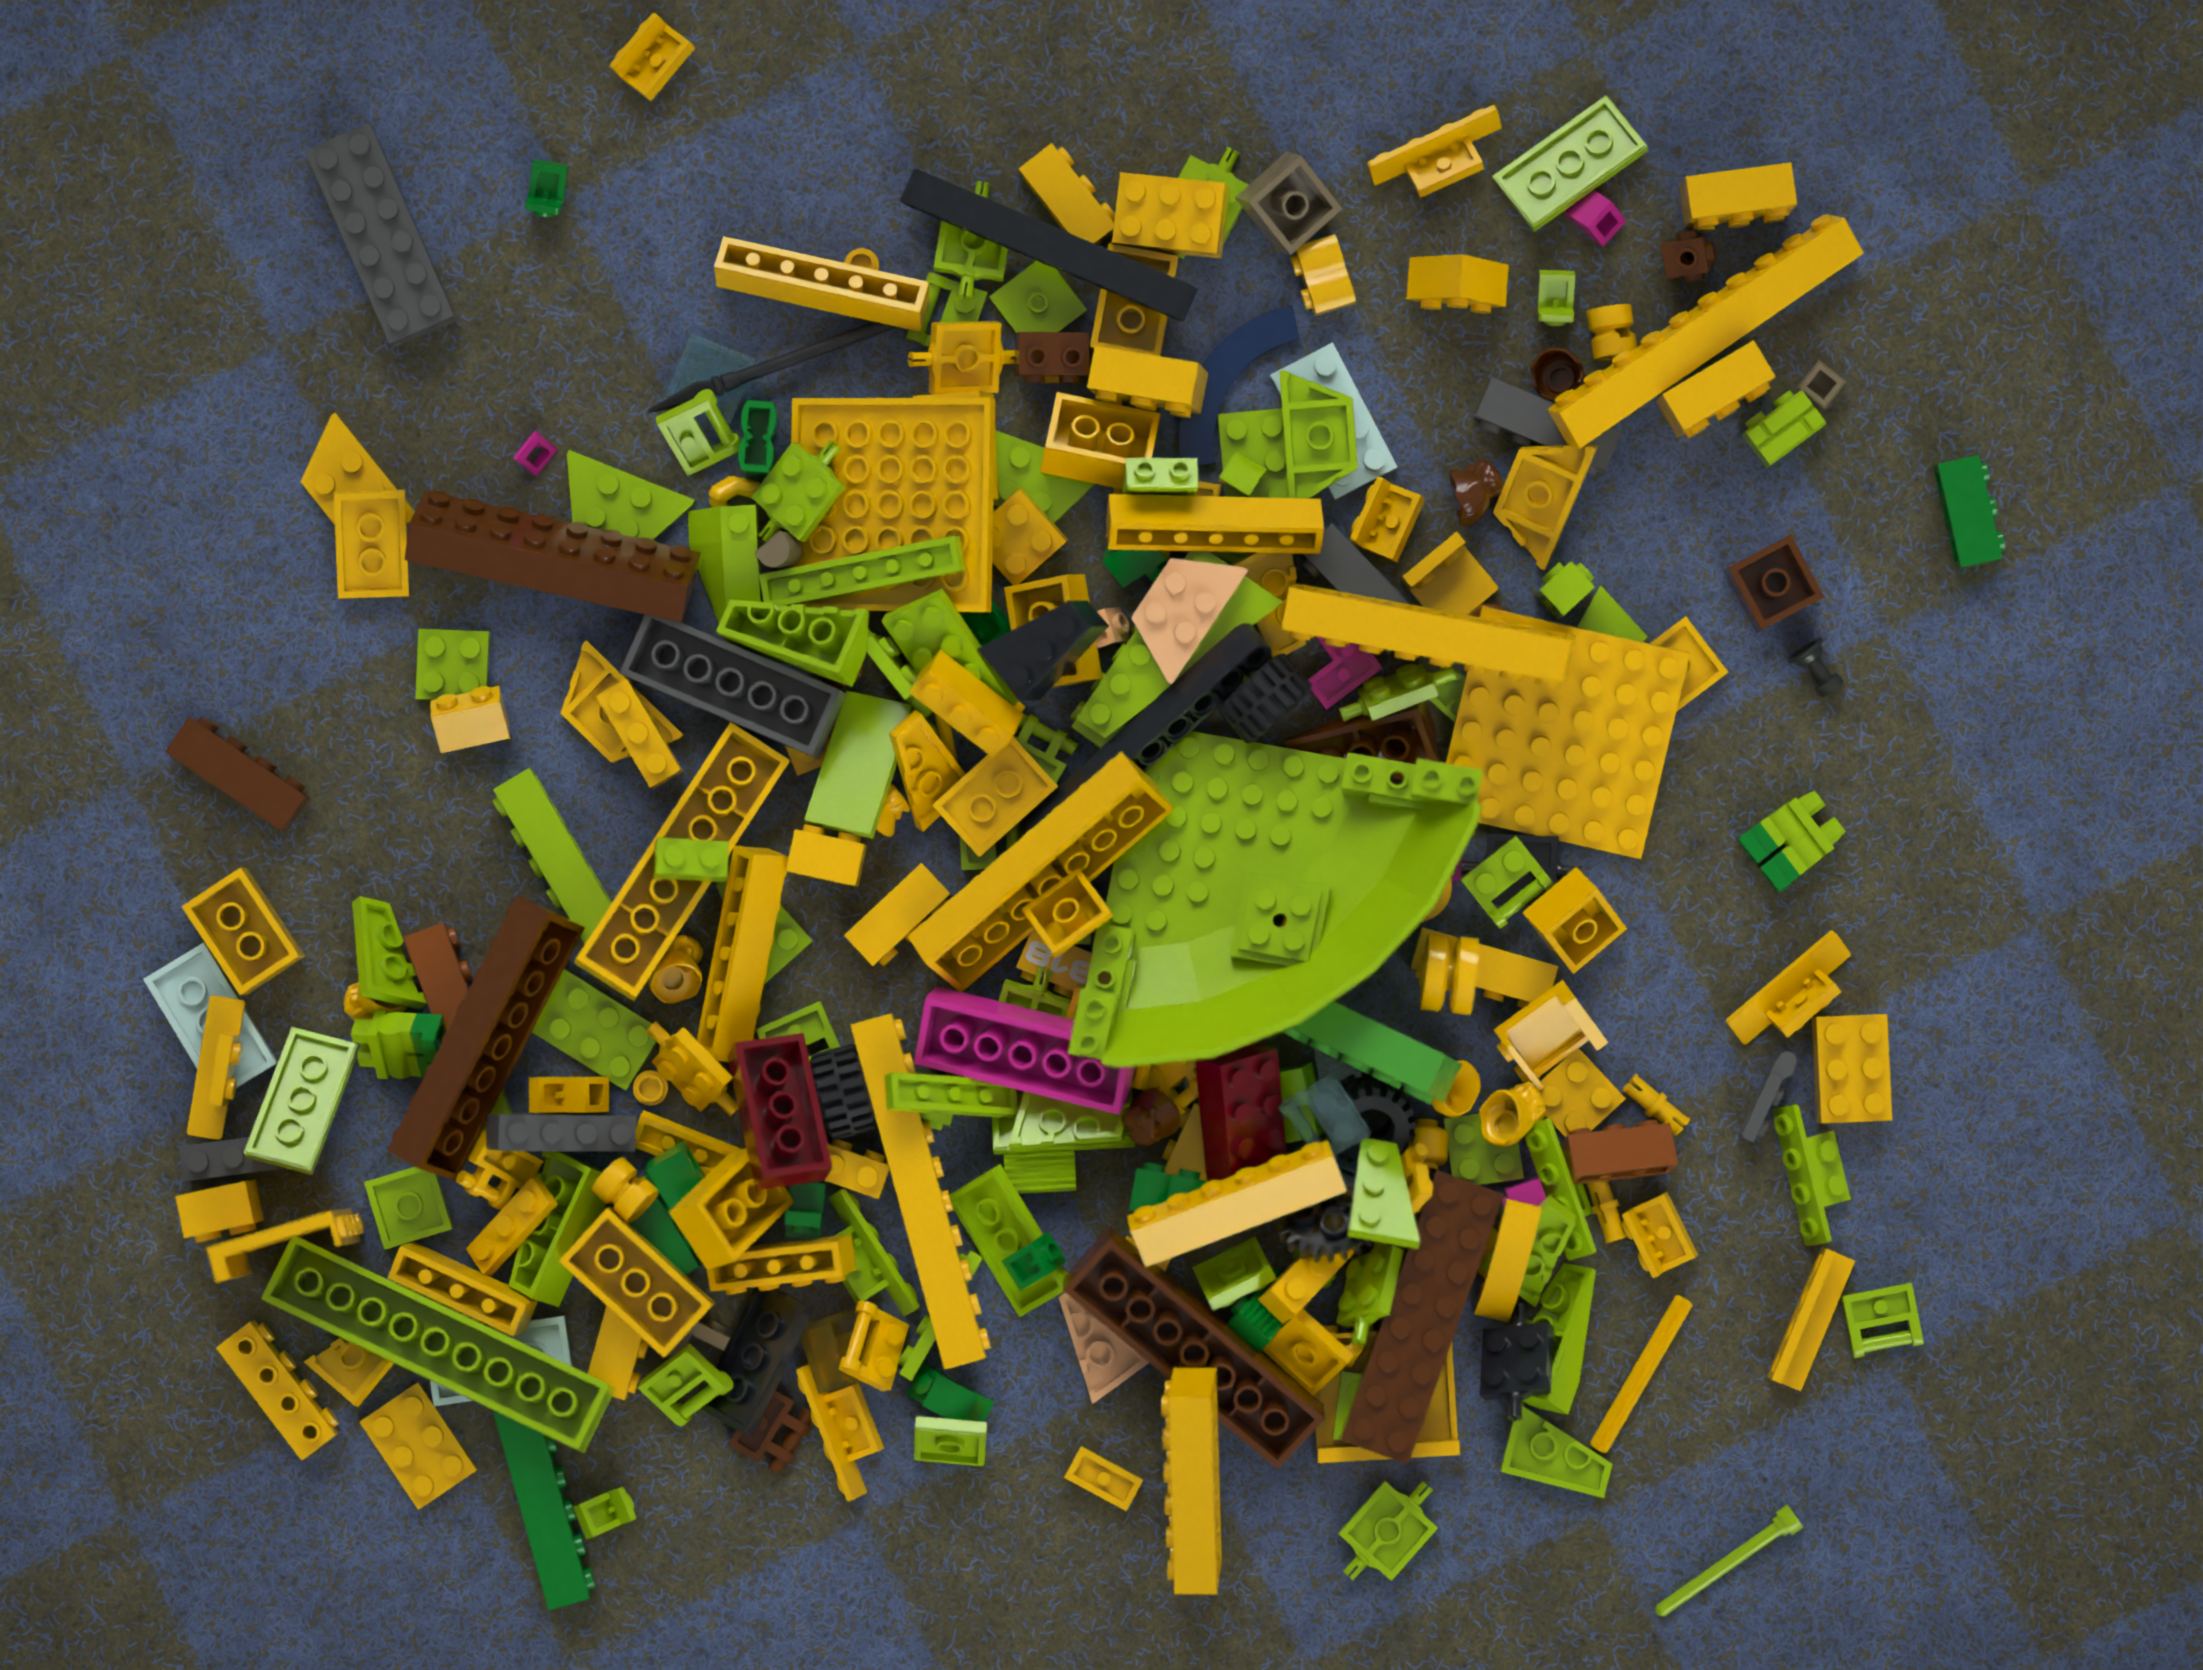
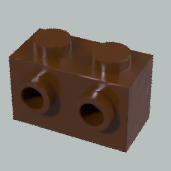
M1018 332L1015 334V376H1024V383H1045V377H1059V383L1074 384L1080 383V377L1089 375V333Z

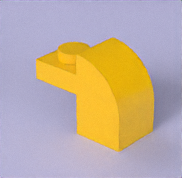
M529 1077V1113L609 1112V1077Z

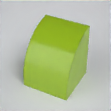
M1236 451L1219 476V482L1243 497H1251L1267 469L1239 451Z

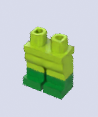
M1815 791L1807 793L1799 799L1796 797L1792 798L1736 838L1755 864L1761 862L1782 844L1785 845L1784 848L1758 867L1777 893L1784 890L1802 873L1834 849L1833 844L1846 832L1835 817H1832L1818 827L1811 816L1826 805Z
M376 1009L372 1020L355 1019L351 1030V1037L353 1042L361 1043L357 1056L359 1066L374 1067L378 1079H388L389 1075L397 1079H405L410 1076L424 1077L425 1071L429 1064L432 1063L447 1029L444 1017L440 1014L387 1013L386 1010Z

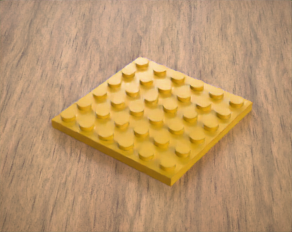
M792 398L791 443H799L805 450L815 456L819 455L828 443V440L836 443L841 450L836 454L829 466L834 475L847 487L805 542L800 541L802 556L800 561L791 568L954 535L960 536L965 565L964 572L802 603L801 605L814 608L830 606L843 610L859 608L867 609L868 611H893L942 588L958 612H991L995 398Z
M1482 606L1479 616L1481 618L1576 635L1568 678L1564 682L1556 684V687L1536 684V677L1526 675L1521 680L1500 677V671L1489 669L1485 674L1466 672L1445 763L1483 770L1477 803L1482 804L1479 823L1535 836L1559 837L1558 841L1641 859L1690 653Z

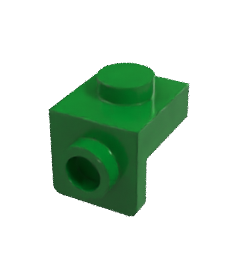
M534 159L531 168L529 193L524 209L533 211L534 215L540 217L559 215L564 206L569 165Z

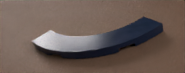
M1293 305L1272 310L1243 324L1228 335L1202 364V367L1208 372L1201 414L1191 413L1190 418L1181 417L1179 458H1197L1198 467L1216 464L1214 432L1223 399L1233 382L1250 363L1274 348L1299 341Z

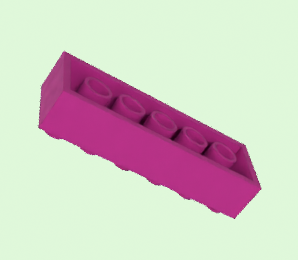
M936 986L925 998L914 1064L1118 1115L1128 1103L1134 1067H1111L1102 1065V1060L1068 1054L1074 1019Z

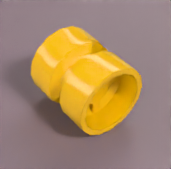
M1631 304L1609 305L1586 311L1589 331L1595 334V337L1591 340L1593 361L1611 360V358L1613 359L1624 351H1632L1637 348L1636 334L1629 329L1634 325Z
M620 1157L603 1171L593 1184L591 1191L605 1204L613 1203V1211L624 1222L631 1224L651 1206L657 1198L659 1190L645 1177L637 1178L638 1170L624 1157Z

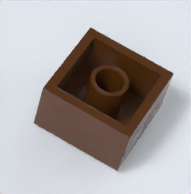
M1792 535L1779 540L1724 570L1756 633L1824 597Z

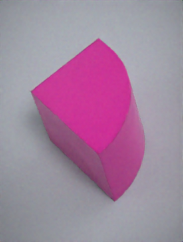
M1595 190L1563 211L1574 224L1602 247L1626 222L1612 201Z

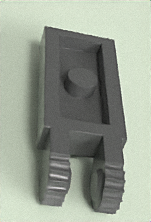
M1780 1051L1779 1054L1776 1053L1777 1056H1774L1775 1060H1772L1740 1128L1739 1138L1749 1143H1754L1756 1137L1762 1139L1770 1122L1765 1117L1771 1105L1774 1107L1778 1105L1785 1090L1780 1085L1784 1078L1793 1075L1794 1067L1797 1066V1057L1792 1051Z

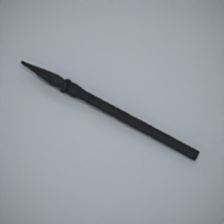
M870 322L742 370L722 374L720 378L713 376L711 380L696 381L649 408L648 412L673 409L694 399L700 391L705 389L712 390L714 395L722 396L724 391L729 392L744 383L898 327Z

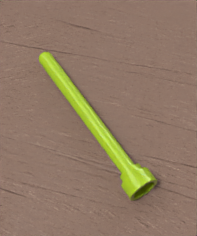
M1786 1504L1776 1511L1777 1516L1772 1519V1524L1658 1603L1655 1607L1656 1614L1661 1617L1668 1615L1781 1534L1784 1537L1789 1533L1794 1535L1804 1527Z

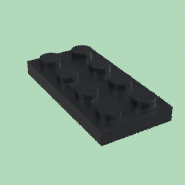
M758 1286L755 1287L716 1367L719 1372L723 1371L731 1377L734 1384L733 1389L725 1395L719 1394L700 1409L741 1433L754 1437L814 1308L779 1288L759 1291Z

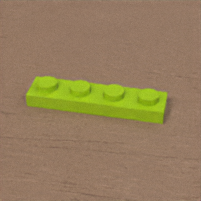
M894 1072L885 1075L887 1111L1013 1118L1018 1113L1017 1090L969 1077Z
M971 1250L968 1256L961 1253L960 1260H968L973 1277L983 1256ZM927 1314L915 1332L921 1336L914 1348L908 1345L899 1359L898 1364L903 1366L899 1374L910 1381L914 1379L936 1341L931 1318Z

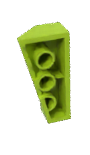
M729 600L716 632L726 642L749 652L853 687L866 657L869 611L859 608L843 610L830 606L814 608L801 604L785 606L775 605L771 602Z
M543 1151L542 1157L546 1158L542 1174L537 1173L536 1177L541 1178L558 1205L518 1247L508 1286L532 1299L559 1307L573 1278V1274L559 1260L602 1214L606 1206L591 1191L593 1184L603 1173V1170L562 1151Z

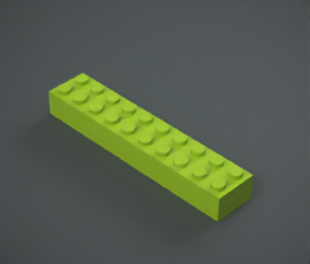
M297 1236L291 1237L261 1297L265 1302L582 1453H585L616 1390L606 1382Z

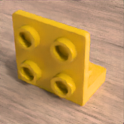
M1457 531L1402 576L1400 580L1422 607L1468 615L1498 590V585L1464 546L1465 540Z

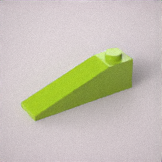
M719 506L688 511L689 547L692 551L701 552L698 571L718 623L721 621L729 600L762 602L759 577L761 565L760 560L755 555L756 551L760 548L757 506Z
M1563 1263L1540 1297L1543 1307L1533 1321L1527 1319L1528 1324L1549 1322L1554 1327L1551 1393L1534 1395L1523 1400V1403L1542 1410L1569 1414L1580 1382L1596 1270L1593 1268Z

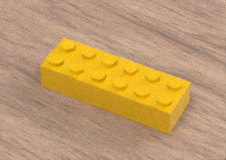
M1173 1368L1171 1381H1165V1395L1162 1396V1417H1166V1428L1163 1429V1450H1167V1461L1164 1462V1482L1168 1483V1494L1165 1496V1515L1169 1516V1527L1166 1529V1547L1170 1548V1559L1167 1562L1168 1581H1174V1594H1217L1222 1567L1216 1368Z

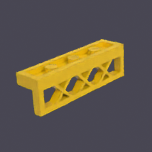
M1821 1247L1767 1375L1768 1378L1798 1391L1802 1390L1854 1266V1260Z

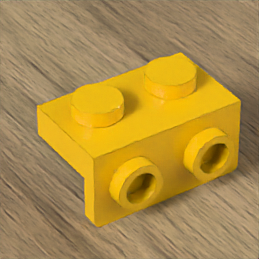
M652 13L639 26L637 32L624 48L618 51L615 59L610 63V68L624 82L651 102L693 52L695 47L690 41L668 26L660 16Z
M1378 476L1375 483L1367 490L1365 496L1366 503L1360 516L1352 524L1350 541L1361 549L1397 563L1426 498L1391 484L1386 479Z
M1668 1192L1642 1202L1622 1214L1624 1219L1622 1221L1623 1229L1630 1240H1634L1639 1250V1262L1646 1272H1650L1652 1278L1660 1276L1663 1272L1698 1256Z

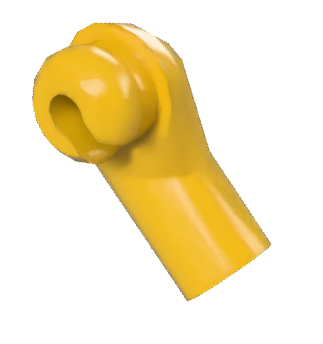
M728 476L711 487L709 490V504L712 507L726 506L728 500L735 495L751 498L760 486V482Z

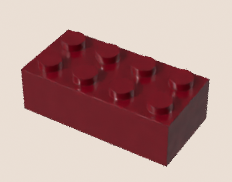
M804 1033L735 1042L728 1055L731 1076L733 1077L732 1081L755 1190L825 1181L832 1169V1162Z
M1253 1042L1215 1058L1195 1060L1206 1181H1221L1234 1176L1241 1169L1255 1168L1266 1164L1275 1156H1287L1277 1048Z

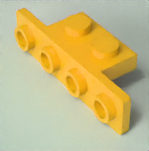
M1492 105L1485 109H1478L1470 116L1454 123L1445 124L1438 130L1421 138H1414L1406 145L1395 150L1379 154L1367 163L1373 184L1376 186L1407 172L1419 197L1422 198L1483 170V162L1472 142L1502 128L1496 106Z
M1833 930L1829 931L1726 1019L1727 1025L1744 1045L1748 1044L1771 1023L1788 1038L1795 1031L1801 1029L1810 1018L1822 1008L1828 1006L1841 993L1840 989L1828 975L1851 956L1850 951Z
M211 995L209 998L187 1127L188 1135L215 1140L223 1138L229 1099L233 1100L236 1092L237 1079L233 1078L235 1064L239 1065L243 1050V1044L239 1043L246 1004L244 1000Z
M813 1361L796 1369L798 1386L808 1400L811 1408L812 1422L819 1428L824 1441L825 1455L832 1461L837 1474L838 1488L845 1494L846 1500L849 1502L867 1493L855 1460L884 1449L859 1382L828 1393L816 1361Z

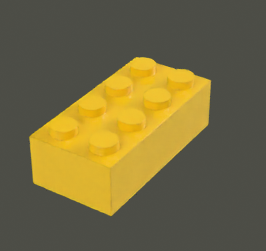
M612 1207L606 1208L559 1260L566 1269L664 1358L716 1303L631 1224L624 1222L613 1211Z

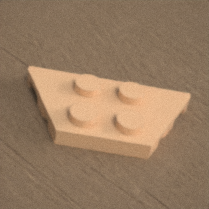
M1170 558L1131 618L1170 684L1174 683L1248 572L1246 568Z

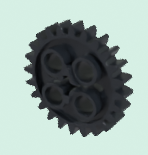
M1339 1158L1337 1161L1347 1192L1272 1220L1274 1231L1278 1232L1280 1242H1287L1290 1252L1299 1248L1302 1259L1307 1257L1309 1253H1313L1314 1262L1318 1263L1322 1255H1327L1329 1263H1333L1335 1254H1340L1345 1261L1348 1258L1347 1251L1349 1250L1358 1255L1361 1254L1359 1246L1361 1243L1372 1246L1371 1240L1347 1236L1352 1205L1349 1202L1352 1201L1357 1161H1353L1348 1167L1344 1166L1343 1158ZM1340 1228V1230L1338 1231H1331L1333 1229Z

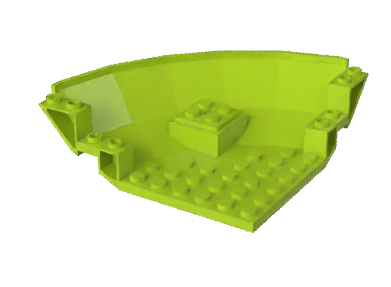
M1194 731L1188 733L1145 772L1157 784L1174 807V810L1114 861L1106 901L1107 907L1114 916L1096 930L1086 987L1080 990L1068 1054L1102 1060V1065L1117 1068L1215 1058L1302 1023L1362 982L1382 965L1436 906L1479 823L1482 804L1477 803L1483 770L1418 758L1416 765L1348 753L1347 759L1256 742L1246 744L1243 740ZM1395 773H1400L1404 776V781L1400 785H1394L1390 781L1391 776ZM1278 914H1283L1287 918V923L1283 927H1276L1273 924V918ZM1104 972L1110 973L1112 976L1111 982L1107 985L1100 984L1098 980L1100 974Z

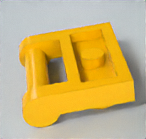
M858 1301L855 1309L857 1314L846 1356L841 1358L839 1370L880 1391H891L909 1324L878 1309V1306L871 1302ZM870 1321H871V1326H870V1329H869V1333H868V1336H867V1340H866V1343H865V1347H864V1350H863V1354H862V1357H861V1361H859V1358H860V1355H861V1351H862V1348H863V1345H864V1341H865V1338H866V1334H867V1331H868V1327H869V1324H870Z

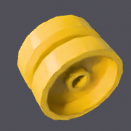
M1428 933L1419 976V987H1421L1420 1010L1439 1012L1443 1007L1445 991L1447 990L1449 991V1009L1451 1013L1471 1015L1477 977L1479 938L1459 937L1455 944L1453 958L1449 957L1450 940L1448 936Z

